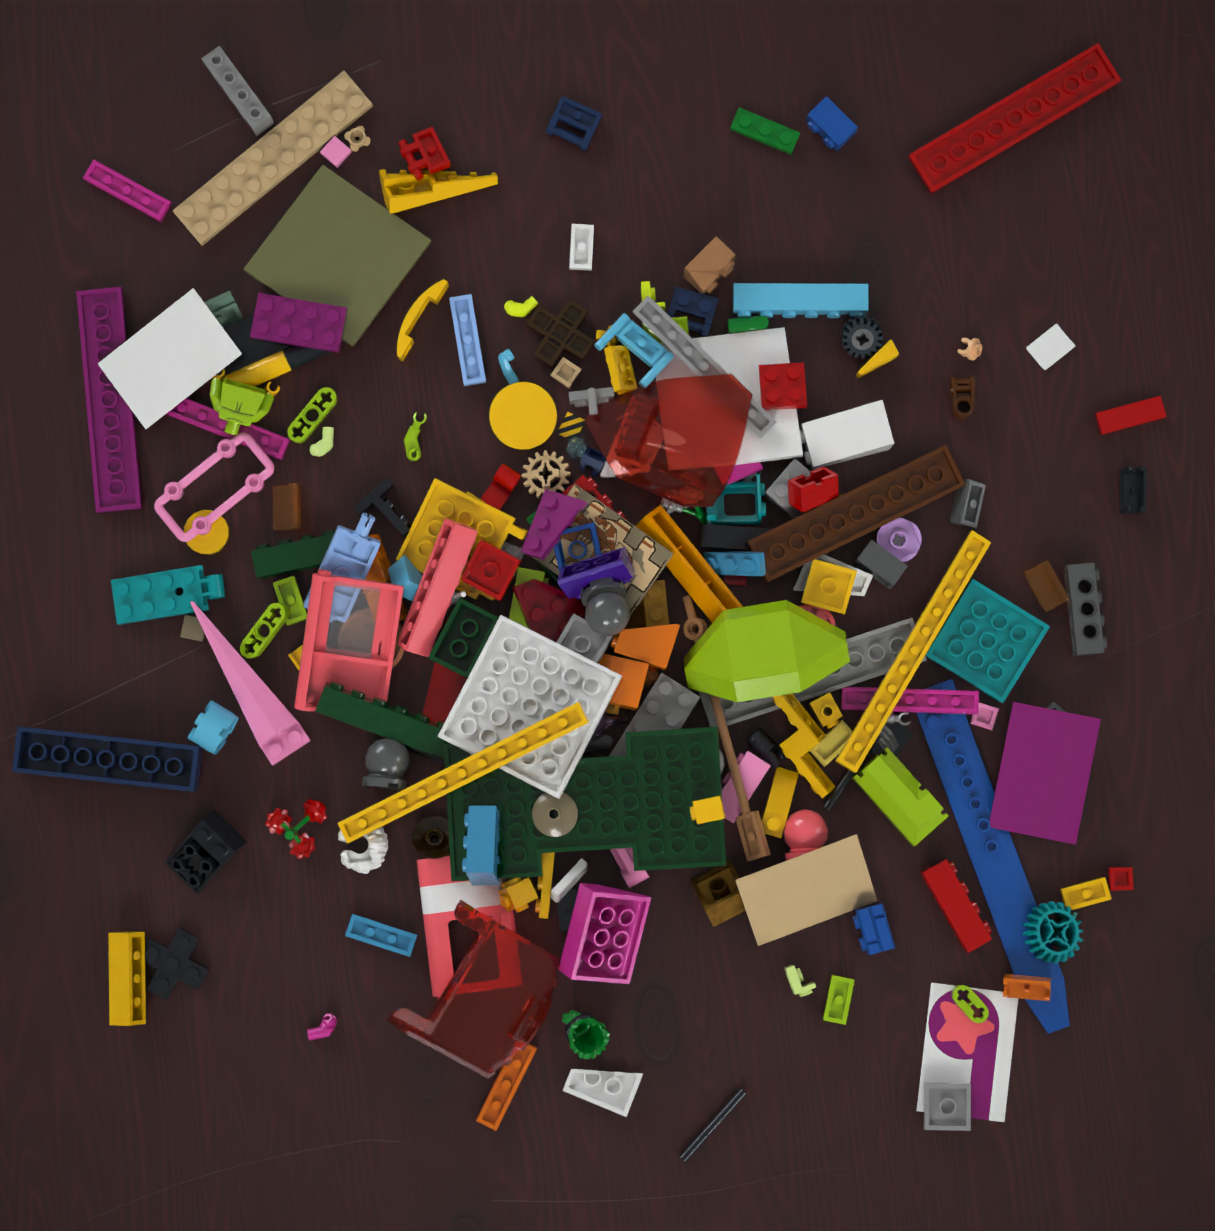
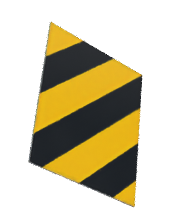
M567 412L557 434L575 442L586 420Z

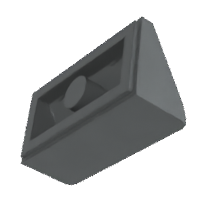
M963 479L966 485L956 490L950 522L977 528L986 485L970 479Z

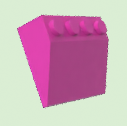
M580 883L558 970L572 980L630 984L651 897L603 885Z

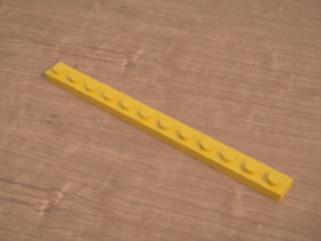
M973 530L969 532L835 760L853 773H857L991 544L990 541Z
M577 702L338 822L339 828L348 844L590 723L581 703Z

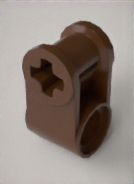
M974 376L969 378L950 377L951 413L957 420L967 419L974 410ZM965 404L968 407V412H960L957 405Z

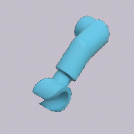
M506 349L503 353L499 354L498 360L503 375L510 385L518 382L519 379L509 364V361L514 360L515 357L509 349Z

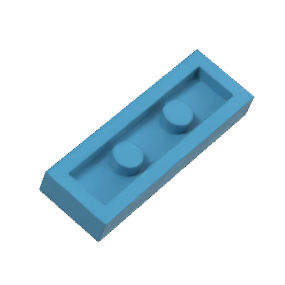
M715 550L703 552L704 559L717 575H766L764 552Z
M352 914L345 934L347 937L411 957L418 936L417 934L356 914Z

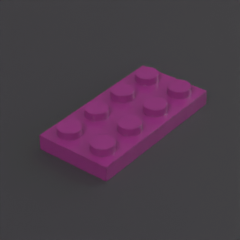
M258 293L250 337L340 353L348 309L341 306Z

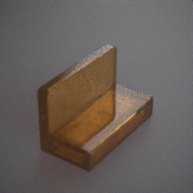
M288 483L287 486H273V529L275 531L301 530L300 485L298 483Z
M1048 560L1024 572L1027 581L1045 612L1069 600Z

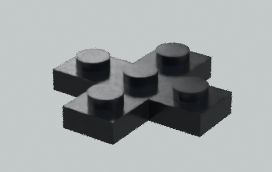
M182 928L178 929L169 948L148 938L145 943V963L156 968L157 971L147 990L166 1000L171 996L178 980L199 990L210 970L190 959L200 938Z

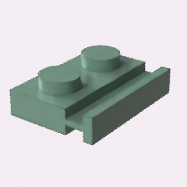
M227 291L204 302L223 328L244 319L231 291Z

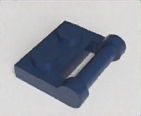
M562 96L546 129V134L550 136L554 134L587 151L601 121L602 113ZM561 121L585 132V137L582 138L558 127V122Z
M675 287L668 315L673 318L677 311L704 319V325L688 320L689 330L701 333V336L708 337L718 298Z

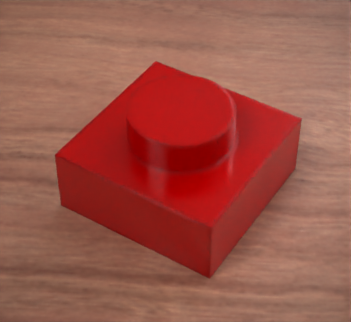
M1133 867L1108 868L1109 890H1134Z

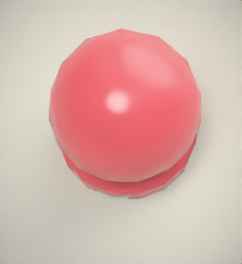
M802 809L788 817L783 830L785 843L790 847L789 851L791 853H784L786 861L823 847L828 838V828L825 820L819 813Z

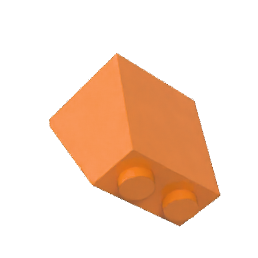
M669 624L624 629L619 635H614L611 648L614 649V655L648 663L650 667L665 671L680 625Z
M603 654L598 664L623 676L609 705L635 711L639 705L649 664Z

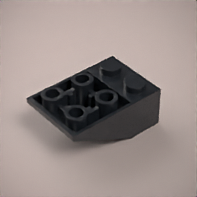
M213 811L199 822L165 864L196 894H199L235 857L247 841L216 811Z

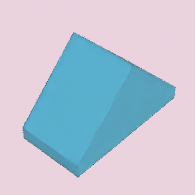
M404 555L389 567L388 570L391 583L404 587L402 597L413 601L422 575Z

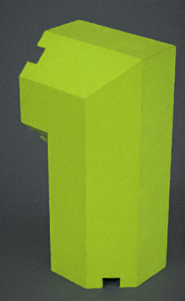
M887 747L882 750L884 755L882 753L880 755L877 754L858 771L860 776L854 775L852 779L906 840L915 847L948 817V814H941V811L944 809L926 788L923 791L919 789L921 784Z

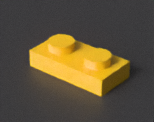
M1105 877L1060 889L1064 905L1066 907L1070 906L1071 910L1111 900Z

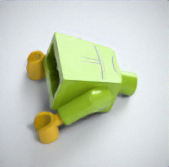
M222 369L221 375L212 377L210 398L214 410L219 412V418L227 420L224 431L228 434L237 435L240 424L250 427L252 422H258L269 412L274 401L273 396L279 392L280 387L278 385L275 391H271L269 389L271 382L265 386V389L226 379L224 378L225 369Z

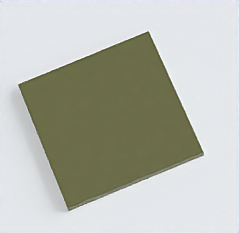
M322 165L243 270L281 297L346 307L348 311L342 340L354 347L431 244V239L395 214H390L385 207Z

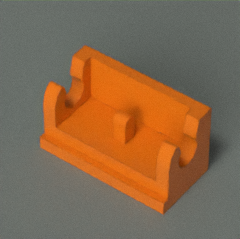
M1005 974L1003 979V997L1050 1001L1052 978Z

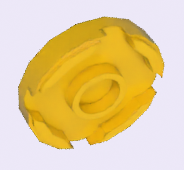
M201 510L189 517L184 526V533L193 528L192 523L195 518L199 516L206 517L212 510ZM220 516L212 523L211 531L208 534H198L192 540L186 542L193 551L202 555H212L219 552L229 539L227 521Z

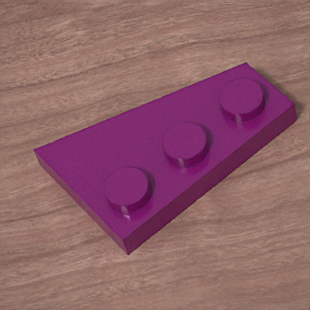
M545 489L521 552L525 555L544 560L560 540V535L567 526H571L575 521L574 517L588 503Z

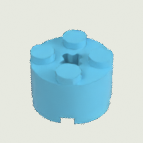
M211 700L205 708L204 712L206 713L201 712L195 720L194 724L197 725V728L194 727L187 739L216 755L226 743V738L229 733H232L239 717Z

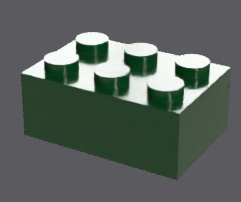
M459 597L428 659L468 679L499 617Z

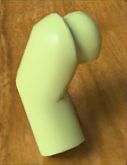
M323 427L322 439L310 446L311 455L320 457L332 449L333 427Z

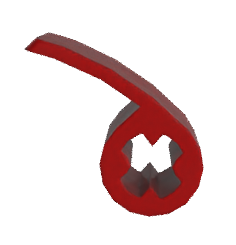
M503 463L480 499L500 510L518 485L522 475Z

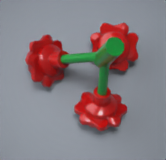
M308 799L303 804L305 809L304 819L295 827L290 828L288 823L292 821V818L288 815L286 809L276 808L272 813L267 814L268 820L265 821V825L269 827L271 834L276 832L280 835L286 830L285 838L288 840L294 838L289 843L291 855H296L298 859H302L303 856L308 858L311 852L316 849L315 844H313L315 839L309 837L307 833H303L300 836L298 830L307 822L316 821L322 823L327 819L325 805L318 800Z

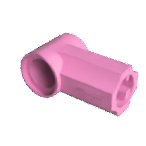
M632 848L610 849L629 889L649 878L646 870L634 871Z

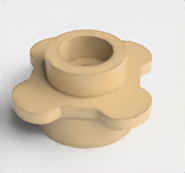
M357 126L347 131L344 135L345 139L350 143V149L354 152H357L360 147L370 144V138L365 135V128L363 126Z

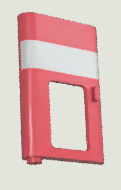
M450 856L439 859L426 858L417 860L432 996L437 997L438 1001L451 999V995L523 985L514 910L507 912L506 908L499 901L500 895L498 893L499 890L503 889L501 884L510 880V878L500 879V886H472L470 880L451 881ZM491 916L494 924L499 978L456 984L448 923L451 920Z

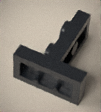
M385 478L353 509L361 516L362 513H366L375 505L393 526L406 537L410 530L408 528L410 522L402 514L398 517L392 511L395 509V506L387 498L382 500L394 488L393 484Z

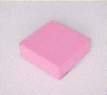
M334 136L320 151V154L338 168L352 151Z
M979 702V715H972L970 724L993 730L999 708Z

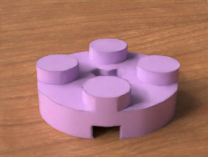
M897 518L881 526L876 534V543L902 562L909 561L917 554L922 541L918 527L913 522L904 518ZM898 534L899 537H904L905 540L902 542V546L893 543L894 535Z

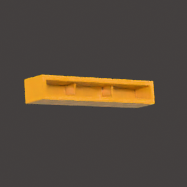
M661 505L647 514L635 526L673 553V556L666 564L667 568L712 623L723 610L743 607Z

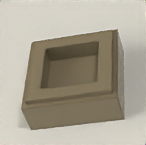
M185 615L181 638L204 642L205 633L197 617Z

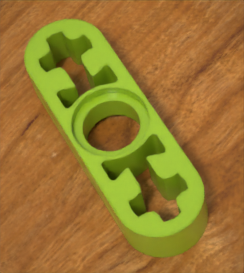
M328 387L321 388L291 423L287 433L293 442H305L337 403V395L333 389ZM329 393H331L330 397L332 401L330 403L326 401L322 405V407L325 409L324 412H322L321 409L314 404L315 402H318V404L320 405L323 402V398L321 396L323 394L328 395ZM315 409L318 411L319 417L316 421L307 420L306 414L309 410ZM301 419H303L304 422L311 427L308 429L305 426L302 429V433L304 435L302 437L297 436L296 438H294L295 433L293 432V430L295 428L299 430L303 426V424L300 422Z
M273 603L269 605L240 645V652L245 658L259 657L287 621L290 612L285 604ZM275 609H281L279 612L282 615L281 617L274 618L276 616ZM263 624H266L270 629L267 637H263L260 634V627ZM256 642L253 646L255 652H249L250 647L248 645Z

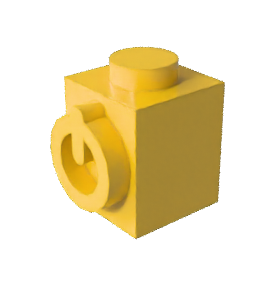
M529 877L524 879L512 878L502 883L503 889L498 891L500 895L499 901L506 908L507 912L516 910L517 913L529 908V902L538 898Z

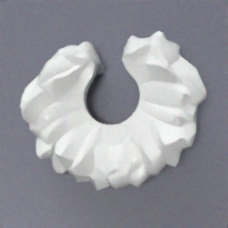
M383 827L364 835L368 840V849L364 853L358 854L351 850L342 851L340 854L342 864L348 869L351 868L358 873L368 874L370 870L381 867V863L385 861L386 851L389 848L387 834L384 833ZM339 830L338 840L346 842L341 830Z

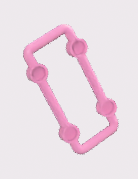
M245 432L239 433L231 440H221L218 443L217 451L179 482L168 483L165 486L164 494L155 501L154 509L177 539L182 542H188L198 534H208L211 531L212 523L250 492H260L264 488V481L273 474L274 464L251 435ZM244 441L265 466V470L260 474L249 475L246 478L245 486L206 517L199 516L195 518L192 523L193 528L184 533L163 505L169 500H179L184 494V488L223 457H233L236 453V446Z

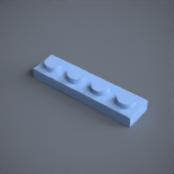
M472 295L450 297L464 386L486 383Z

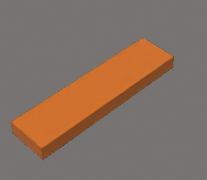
M517 1037L476 1119L477 1122L497 1131L538 1047Z

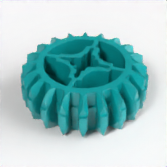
M1049 901L1047 904L1040 903L1039 908L1034 907L1032 909L1033 914L1026 916L1030 922L1023 924L1028 928L1022 934L1028 936L1024 943L1026 945L1031 944L1029 952H1036L1035 958H1042L1045 963L1051 961L1053 964L1059 961L1065 962L1067 957L1075 956L1073 951L1080 949L1077 942L1083 941L1079 937V933L1084 932L1083 929L1078 928L1082 921L1075 920L1078 913L1071 912V907H1064L1062 902L1055 904L1054 901ZM1054 914L1061 920L1054 922L1053 919L1048 918V915ZM1047 943H1052L1053 945H1057L1059 949L1056 951H1052L1045 945Z

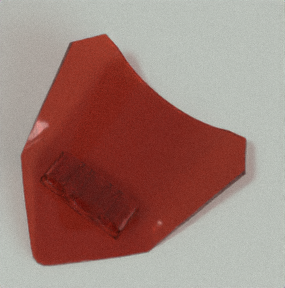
M733 374L658 380L651 382L645 389L639 387L599 407L597 415H589L588 413L586 424L604 458L618 479L637 485L682 507H713L717 498L724 491L737 462L753 394Z

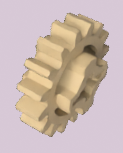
M544 450L543 456L536 452V459L534 460L529 457L530 465L523 466L527 473L522 474V478L528 479L523 483L524 486H531L529 493L533 494L536 491L538 499L543 495L545 489L563 493L565 491L563 485L569 486L570 484L566 478L571 477V473L565 471L569 468L568 463L562 464L564 457L561 456L557 459L556 452L549 456L547 450ZM550 462L557 464L561 470L554 469ZM541 463L537 470H533L537 464ZM546 467L550 473L547 479V484L543 476H541L545 475ZM533 481L540 482L542 489L537 487ZM556 481H559L555 487H551Z

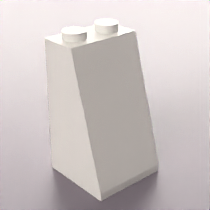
M883 400L802 423L800 426L801 444L804 443L806 452H803L806 465H810L811 470L888 451L894 445Z

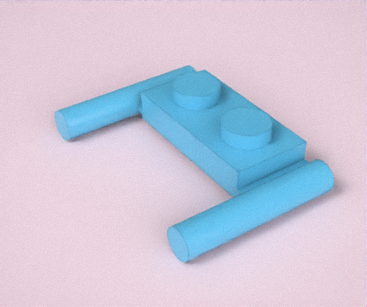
M625 313L594 344L596 349L601 351L616 335L617 340L649 367L652 366L651 370L639 382V385L644 389L674 358L670 351H667Z

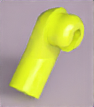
M531 296L523 304L509 300L505 303L504 309L510 316L525 317L539 304Z

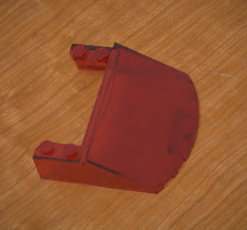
M460 899L455 908L454 916L457 921L478 932L477 937L427 1019L406 1007H398L391 1013L388 1021L406 1035L484 1077L490 1078L495 1075V1071L503 1065L508 1066L512 1062L511 1058L519 1050L523 1051L540 1029L552 1004L550 998L553 988L557 987L558 984L556 972L557 967H560V959Z

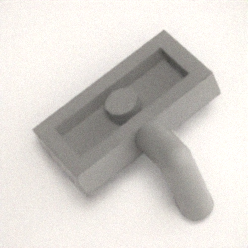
M591 387L588 390L569 392L570 404H574L575 407L589 406V415H597L598 405L609 404L610 400H614L613 387L599 389Z

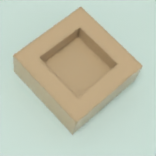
M563 357L550 376L570 389L582 369Z

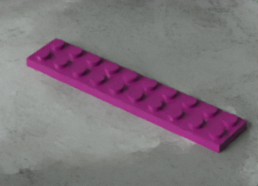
M112 287L76 291L96 513L142 509L134 413L98 365L100 361L127 341L123 288Z

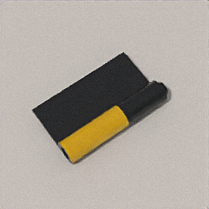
M254 314L223 328L242 353V355L224 368L225 378L254 387L332 353L330 351L253 339L250 337Z

